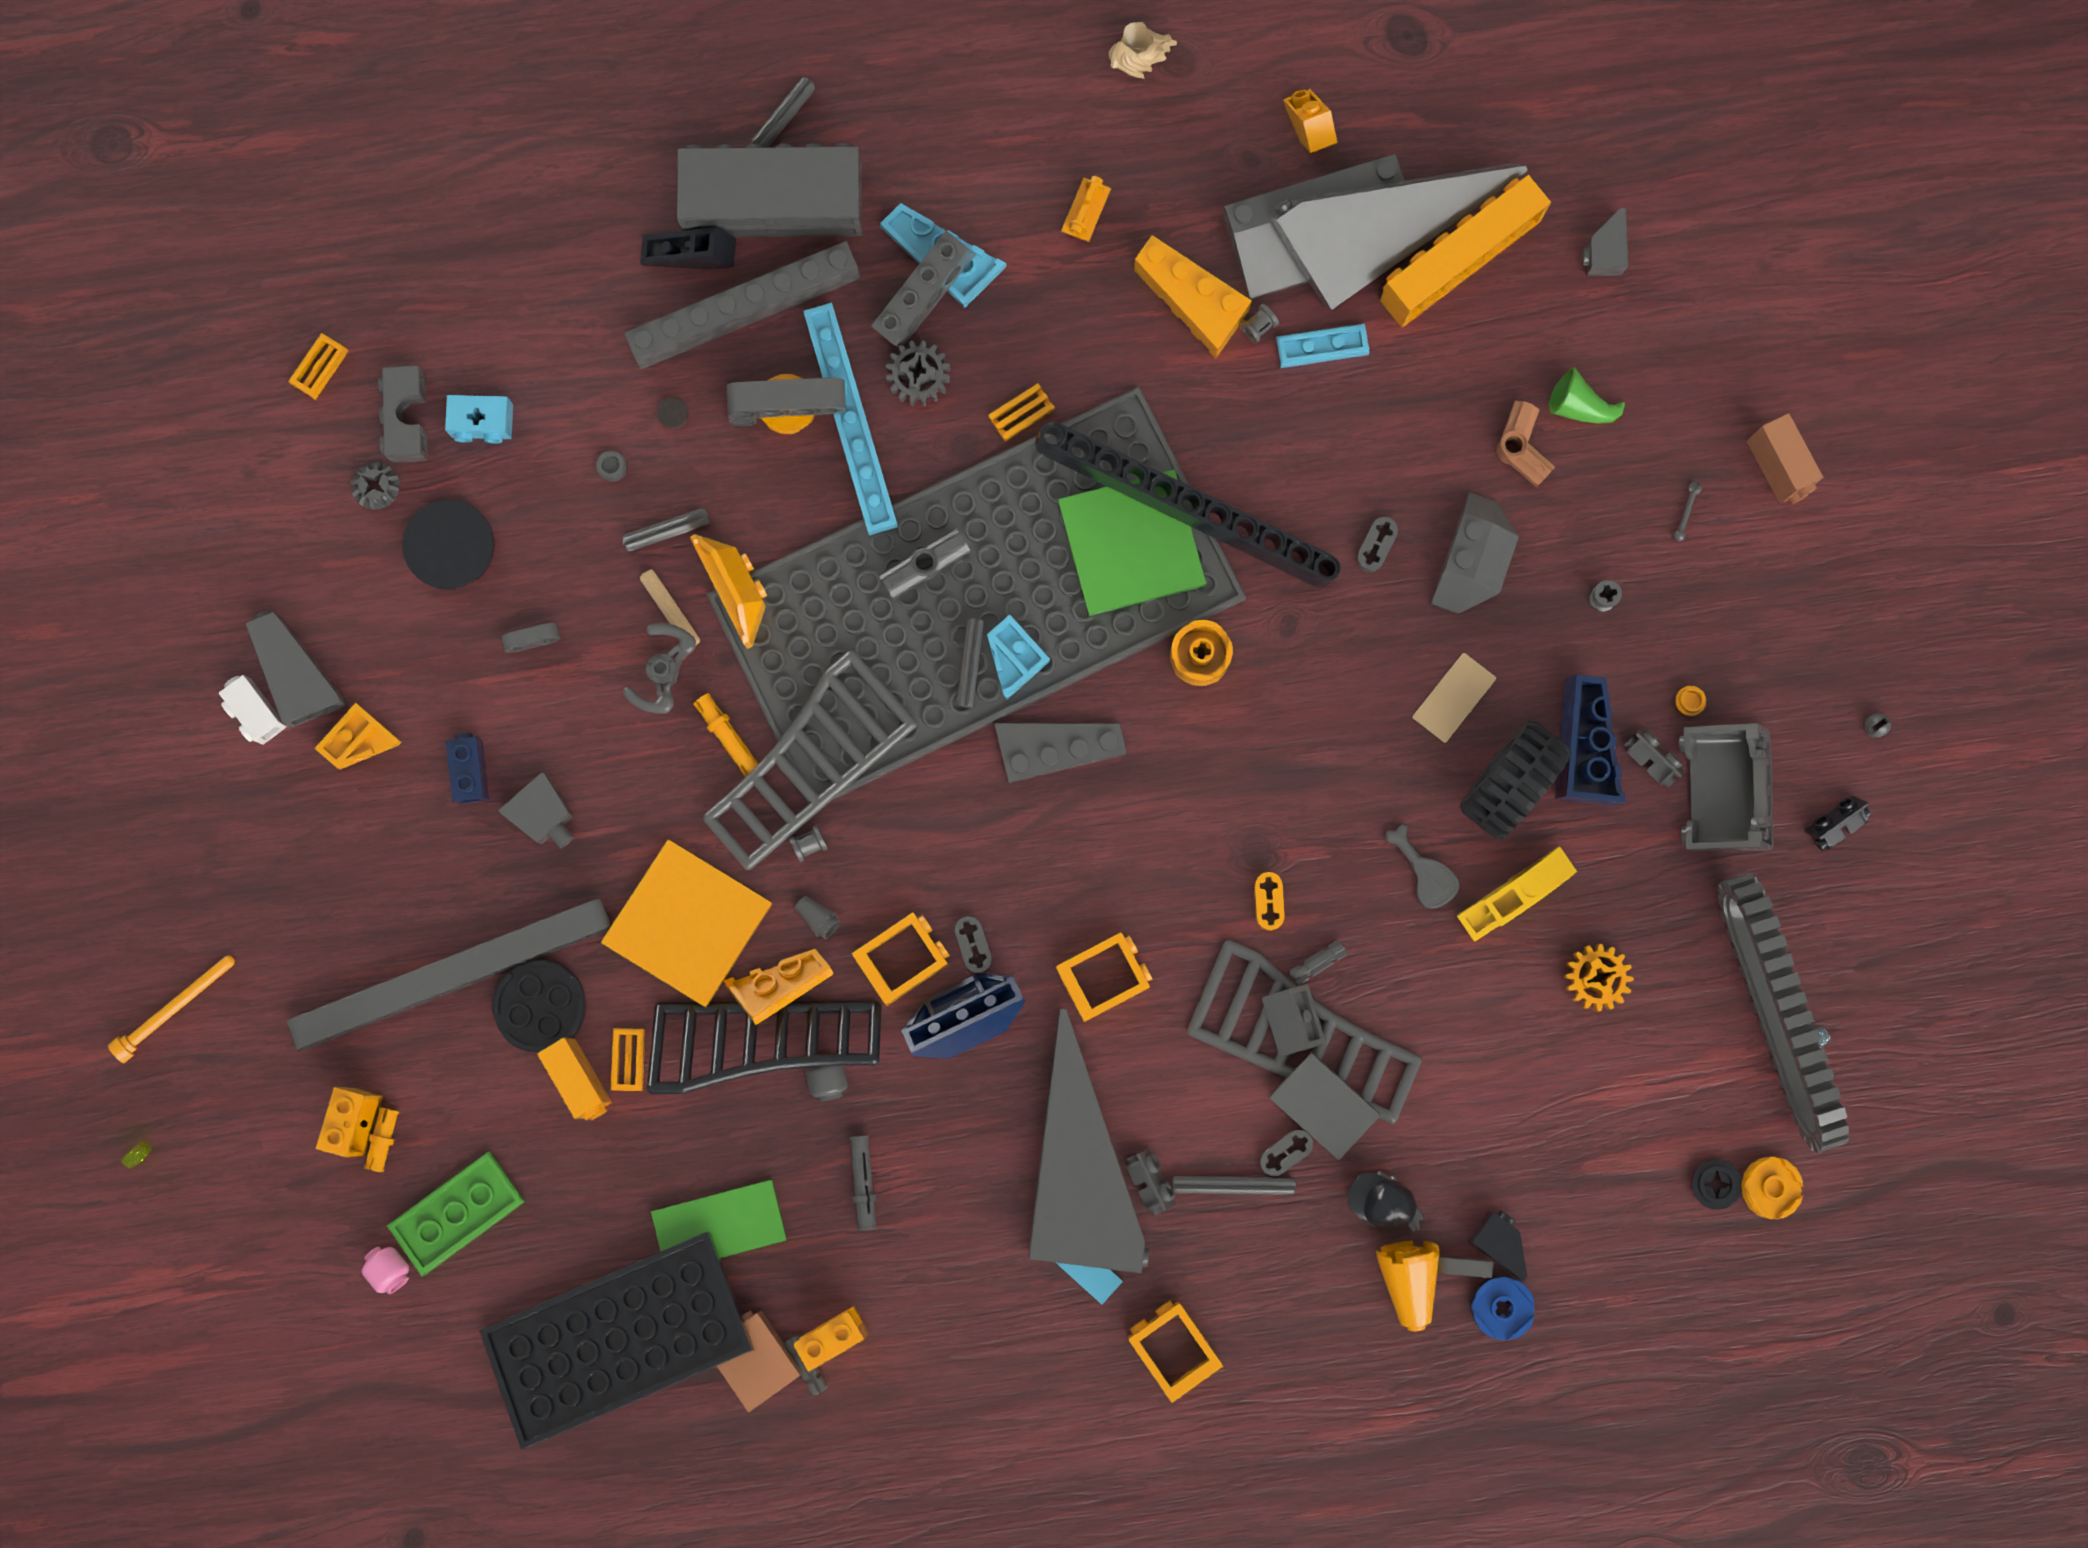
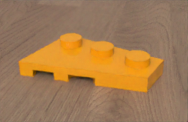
M812 949L781 960L778 966L764 971L758 968L749 971L750 975L738 980L732 977L723 982L751 1020L757 1025L832 976L833 972L818 951Z

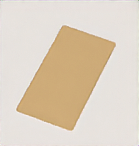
M1462 653L1413 715V719L1446 743L1494 683L1496 677L1466 653Z

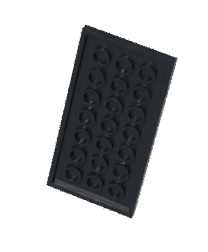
M711 1232L700 1234L479 1330L521 1450L532 1447L754 1351Z

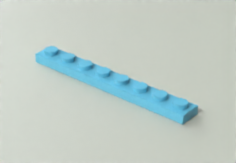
M829 303L803 311L822 377L842 378L845 380L846 411L834 414V418L868 534L870 536L897 528L895 514L833 305Z

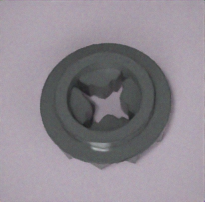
M378 461L376 463H365L362 468L355 470V476L350 481L352 486L351 494L356 501L363 507L372 510L389 506L396 499L400 488L396 472L390 466ZM380 478L379 485L384 492L382 493L375 489L369 492L370 485L366 479L376 481Z

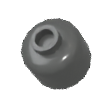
M844 1066L810 1067L805 1069L806 1082L809 1094L812 1097L818 1098L819 1102L843 1097L842 1092L848 1088Z

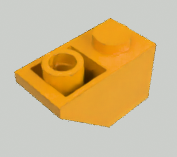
M1311 89L1299 90L1293 93L1291 97L1283 99L1298 138L1310 153L1338 143L1331 111Z

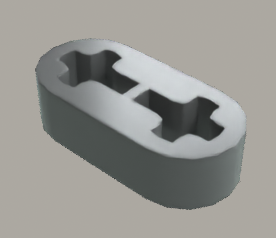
M1380 517L1370 527L1356 558L1357 565L1362 571L1367 573L1376 572L1383 565L1398 533V527L1394 520L1388 517ZM1383 525H1387L1389 527L1388 532L1392 535H1386L1382 543L1376 541L1379 536V531L1376 527L1382 528ZM1375 547L1378 549L1375 555L1378 563L1372 562L1371 565L1365 563L1366 557L1363 556V553L1368 555L1372 548Z
M557 623L541 624L501 636L504 652L506 653L519 652L551 644L561 639Z
M965 916L959 919L955 925V935L967 969L973 973H983L991 966V953L980 922L975 917ZM969 922L971 926H977V930L973 932L974 943L970 944L967 935L960 934V930L964 929L963 923ZM977 946L980 955L986 954L987 956L981 968H977L976 964L970 965L969 959L973 958L972 947Z
M1303 1130L1289 1132L1261 1154L1259 1165L1262 1171L1270 1176H1279L1312 1151L1313 1140L1311 1136ZM1294 1136L1298 1138L1305 1137L1306 1142L1303 1144L1305 1150L1301 1152L1299 1149H1296L1289 1154L1286 1149L1294 1144L1292 1138ZM1283 1152L1286 1157L1279 1161L1280 1168L1278 1170L1273 1167L1269 1169L1266 1167V1164L1269 1162L1267 1158L1269 1154L1276 1157Z
M1439 1256L1437 1273L1492 1278L1493 1261Z

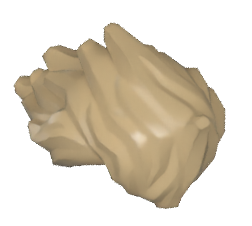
M1143 22L1130 23L1125 26L1122 39L1115 43L1108 52L1111 68H1117L1132 77L1144 79L1142 72H1151V65L1153 63L1164 61L1166 59L1165 53L1170 52V46L1177 45V41L1172 40L1169 34L1160 35L1153 32Z

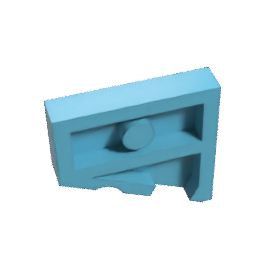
M1011 615L1007 616L987 634L1002 692L1006 699L1011 697L1050 662V658Z

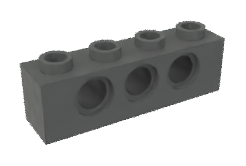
M945 231L871 326L897 347L900 345L904 346L976 254L949 232Z

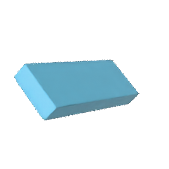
M1365 323L1276 337L1280 368L1365 356L1370 353Z

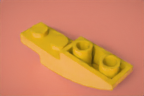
M1558 846L1509 878L1508 882L1457 914V917L1475 942L1540 901L1573 876L1577 870L1561 847Z

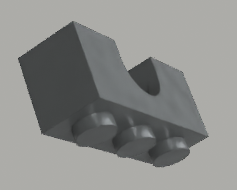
M419 366L382 367L383 377L378 379L379 393L383 395V406L379 407V420L381 425H384V436H380L379 440L380 451L391 463L428 461L427 431L420 424L407 425L403 423V414L407 407L415 403H426L425 373Z

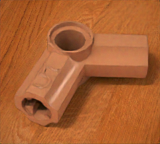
M1515 401L1501 440L1497 445L1496 454L1500 461L1510 464L1537 488L1555 466L1528 443L1540 409L1525 401ZM1505 443H1515L1518 446L1519 452L1510 453L1506 449Z

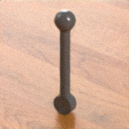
M1692 482L1688 487L1690 495L1679 529L1673 534V538L1677 542L1685 539L1684 530L1695 496L1701 492L1702 486L1697 482Z

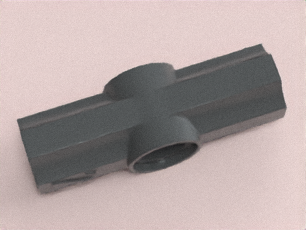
M955 529L926 548L917 549L911 557L883 573L879 578L894 600L921 582L933 579L939 571L971 551L962 535ZM922 558H929L933 561V565L929 570L922 571L917 568L918 561Z

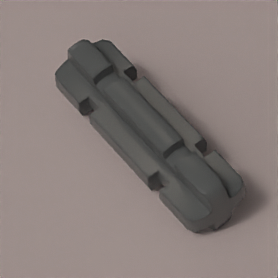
M1340 941L1333 942L1327 946L1328 950L1322 949L1305 960L1303 966L1297 965L1291 969L1290 975L1297 985H1301L1309 980L1308 976L1312 975L1314 977L1333 965V960L1339 961L1344 958L1347 952Z
M794 1336L787 1340L784 1345L790 1355L792 1354L794 1362L803 1373L801 1377L809 1383L807 1387L811 1394L818 1395L827 1388V1383L823 1376L818 1375L820 1371L817 1367L809 1372L807 1371L794 1347V1343L800 1340V1337Z

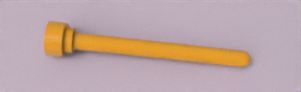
M229 955L222 958L129 1036L124 1035L122 1038H115L107 1045L111 1053L120 1062H127L134 1056V1051L137 1049L136 1045L230 969L235 963L234 958Z

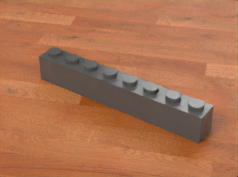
M847 241L627 331L624 334L640 369H644L859 280L861 278L858 266Z

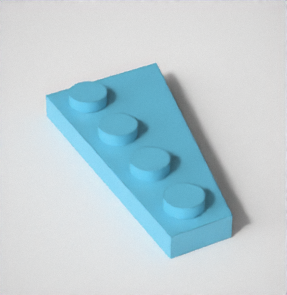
M901 203L880 223V227L918 264L921 263L946 231L935 225L930 219ZM948 230L947 232L976 254L947 291L965 308L1006 268V263L984 253V250L968 244L958 238V235Z

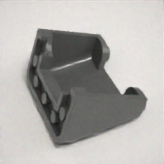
M1759 723L1684 727V735L1679 738V748L1681 754H1685L1686 758L1690 760L1691 820H1688L1687 825L1681 829L1683 845H1686V849L1690 851H1771L1773 849L1774 833L1772 755L1769 730Z

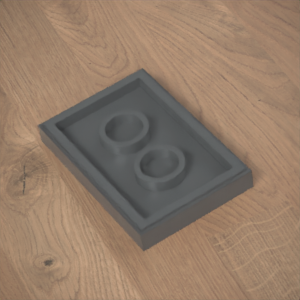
M1312 1051L1269 1096L1277 1106L1338 1160L1381 1116L1380 1112Z

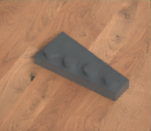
M994 723L1009 783L1127 755L1120 724Z

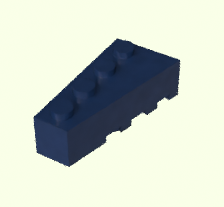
M1576 674L1565 679L1560 740L1569 746L1572 754L1564 769L1557 776L1556 800L1606 806H1617L1626 803L1625 793L1622 792L1620 782L1622 774L1620 765L1617 763L1615 750L1617 742L1616 736L1612 731V711L1606 678Z

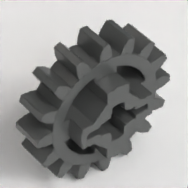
M913 340L910 341L909 349H905L904 346L900 345L899 356L893 353L890 355L894 364H886L887 372L892 373L886 376L887 383L893 384L890 388L891 393L896 394L900 392L899 401L903 402L906 398H909L910 404L913 407L917 400H921L923 407L927 406L928 398L937 402L936 393L945 394L946 387L943 383H950L951 380L949 375L944 374L950 371V364L943 363L946 360L945 353L937 355L938 349L935 344L930 349H927L926 341L924 340L921 342L920 347H916ZM915 356V357H914L913 359H911L910 361L904 362V361L907 360L908 358ZM927 358L931 359L936 364L938 370H936L935 367L929 366V364L927 363ZM921 364L923 373L919 375V378H917V382L915 384V378L913 374L917 373V370L920 368ZM898 377H901V380H907L909 389L901 384ZM928 385H932L929 389L922 391Z

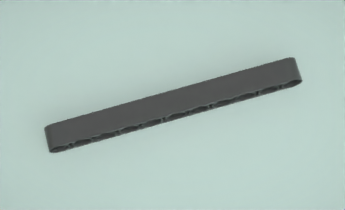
M596 899L287 1021V1025L296 1050L309 1049L523 963L606 932L611 928V923L602 899Z

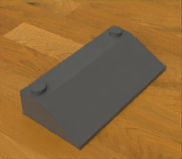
M1393 154L1224 206L1222 218L1249 299H1255L1308 282L1268 217L1275 212L1274 208L1276 205L1286 199L1291 201L1296 198L1404 181L1396 155Z

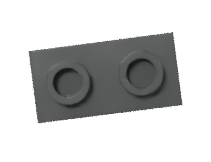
M1639 728L1635 734L1638 739L1635 740L1631 737L1624 744L1627 748L1626 753L1641 766L1651 759L1654 763L1646 771L1661 786L1664 784L1667 788L1676 781V778L1673 776L1675 773L1679 777L1683 775L1682 761L1672 752L1666 754L1658 746L1661 742L1652 732L1647 730L1644 733Z
M1149 1148L1125 1159L1128 1164L1125 1167L1134 1185L1136 1186L1143 1182L1147 1185L1146 1188L1138 1191L1147 1212L1151 1211L1154 1216L1176 1204L1173 1188L1165 1181L1160 1171V1161L1155 1154L1151 1153Z

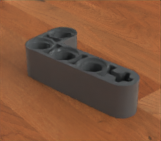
M842 378L745 381L729 383L726 386L729 423L734 426L754 425L757 422V418L826 415L839 414L846 411L845 380Z

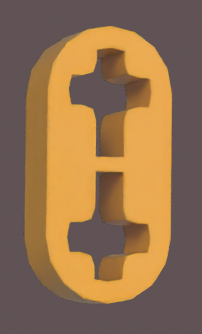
M1266 872L1261 874L1254 884L1255 914L1260 928L1266 931H1273L1279 928L1284 921L1283 884L1278 875ZM1265 878H1270L1271 883L1277 885V888L1271 891V899L1269 900L1266 897V890L1260 889V884L1265 882ZM1267 904H1272L1273 914H1278L1279 916L1278 919L1273 921V925H1268L1267 920H1262V915L1267 913Z

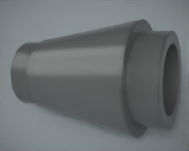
M804 896L795 906V910L816 937L821 936L823 939H827L840 925L841 921L837 918V913L810 899L808 896Z

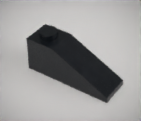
M717 227L643 235L640 264L643 266L692 269L734 267L736 238Z

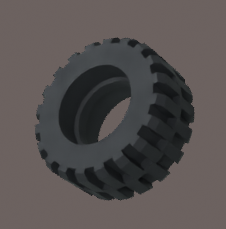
M1527 721L1503 746L1460 803L1462 813L1493 838H1505L1533 809L1564 769L1572 754L1569 746L1539 722Z

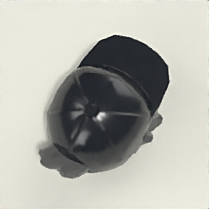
M1378 1171L1377 1174L1371 1172L1363 1173L1350 1186L1347 1203L1359 1220L1366 1221V1224L1373 1226L1374 1229L1379 1228L1390 1232L1402 1230L1406 1227L1410 1232L1420 1230V1220H1423L1424 1216L1417 1207L1411 1190L1398 1182L1395 1176L1389 1177L1382 1171Z

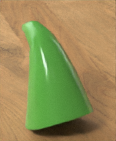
M1576 367L1571 368L1562 376L1554 387L1549 400V411L1552 414L1596 424L1615 421L1622 415L1625 407V402L1613 405L1600 398L1586 383Z

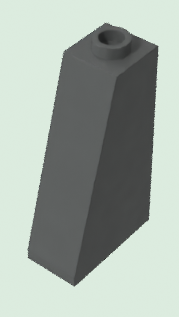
M265 611L253 616L254 620L245 623L282 724L293 728L348 706L345 698L283 617L275 612Z

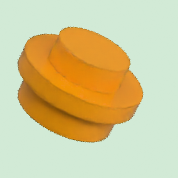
M1686 686L1676 694L1675 705L1683 715L1695 716L1704 710L1706 696L1700 688Z

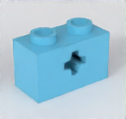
M447 395L445 431L455 441L468 443L472 442V438L484 439L488 443H502V439H512L513 403L508 397ZM480 416H483L485 420H479ZM479 420V425H476L474 421Z

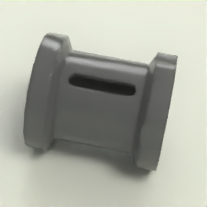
M1265 304L1259 306V311L1250 319L1239 323L1242 332L1254 344L1260 341V336L1271 327L1275 328L1279 324L1276 315Z
M1604 580L1592 590V593L1589 595V603L1598 612H1607L1620 601L1622 590L1616 582ZM1604 592L1605 595H1610L1611 598L1607 601L1606 598H1600L1599 594Z
M817 825L812 827L811 831L796 838L794 836L789 837L800 862L804 861V858L812 853L828 849Z

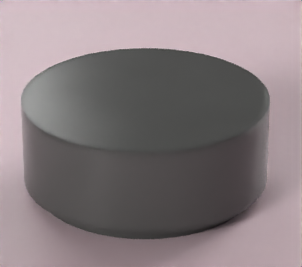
M613 450L605 451L596 461V470L605 481L617 482L625 476L627 462L619 452Z

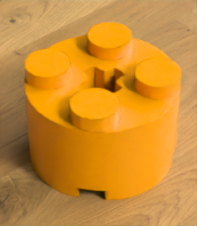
M1196 620L1187 624L1175 635L1171 646L1170 661L1176 676L1184 682L1195 686H1206L1219 681L1226 673L1233 655L1232 642L1223 628L1215 622ZM1202 647L1204 648V653L1209 655H1205L1204 659H1199L1198 654L1193 652H1197L1198 648Z

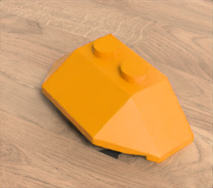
M696 534L691 536L690 539L746 649L751 648L766 608L762 598L766 597L767 594L760 580L754 582L751 578L749 571L754 568L747 554L740 555L736 547Z

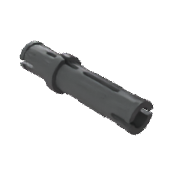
M869 1135L849 1137L855 1197H852V1203H856L857 1231L877 1229L874 1201H877V1194H873Z

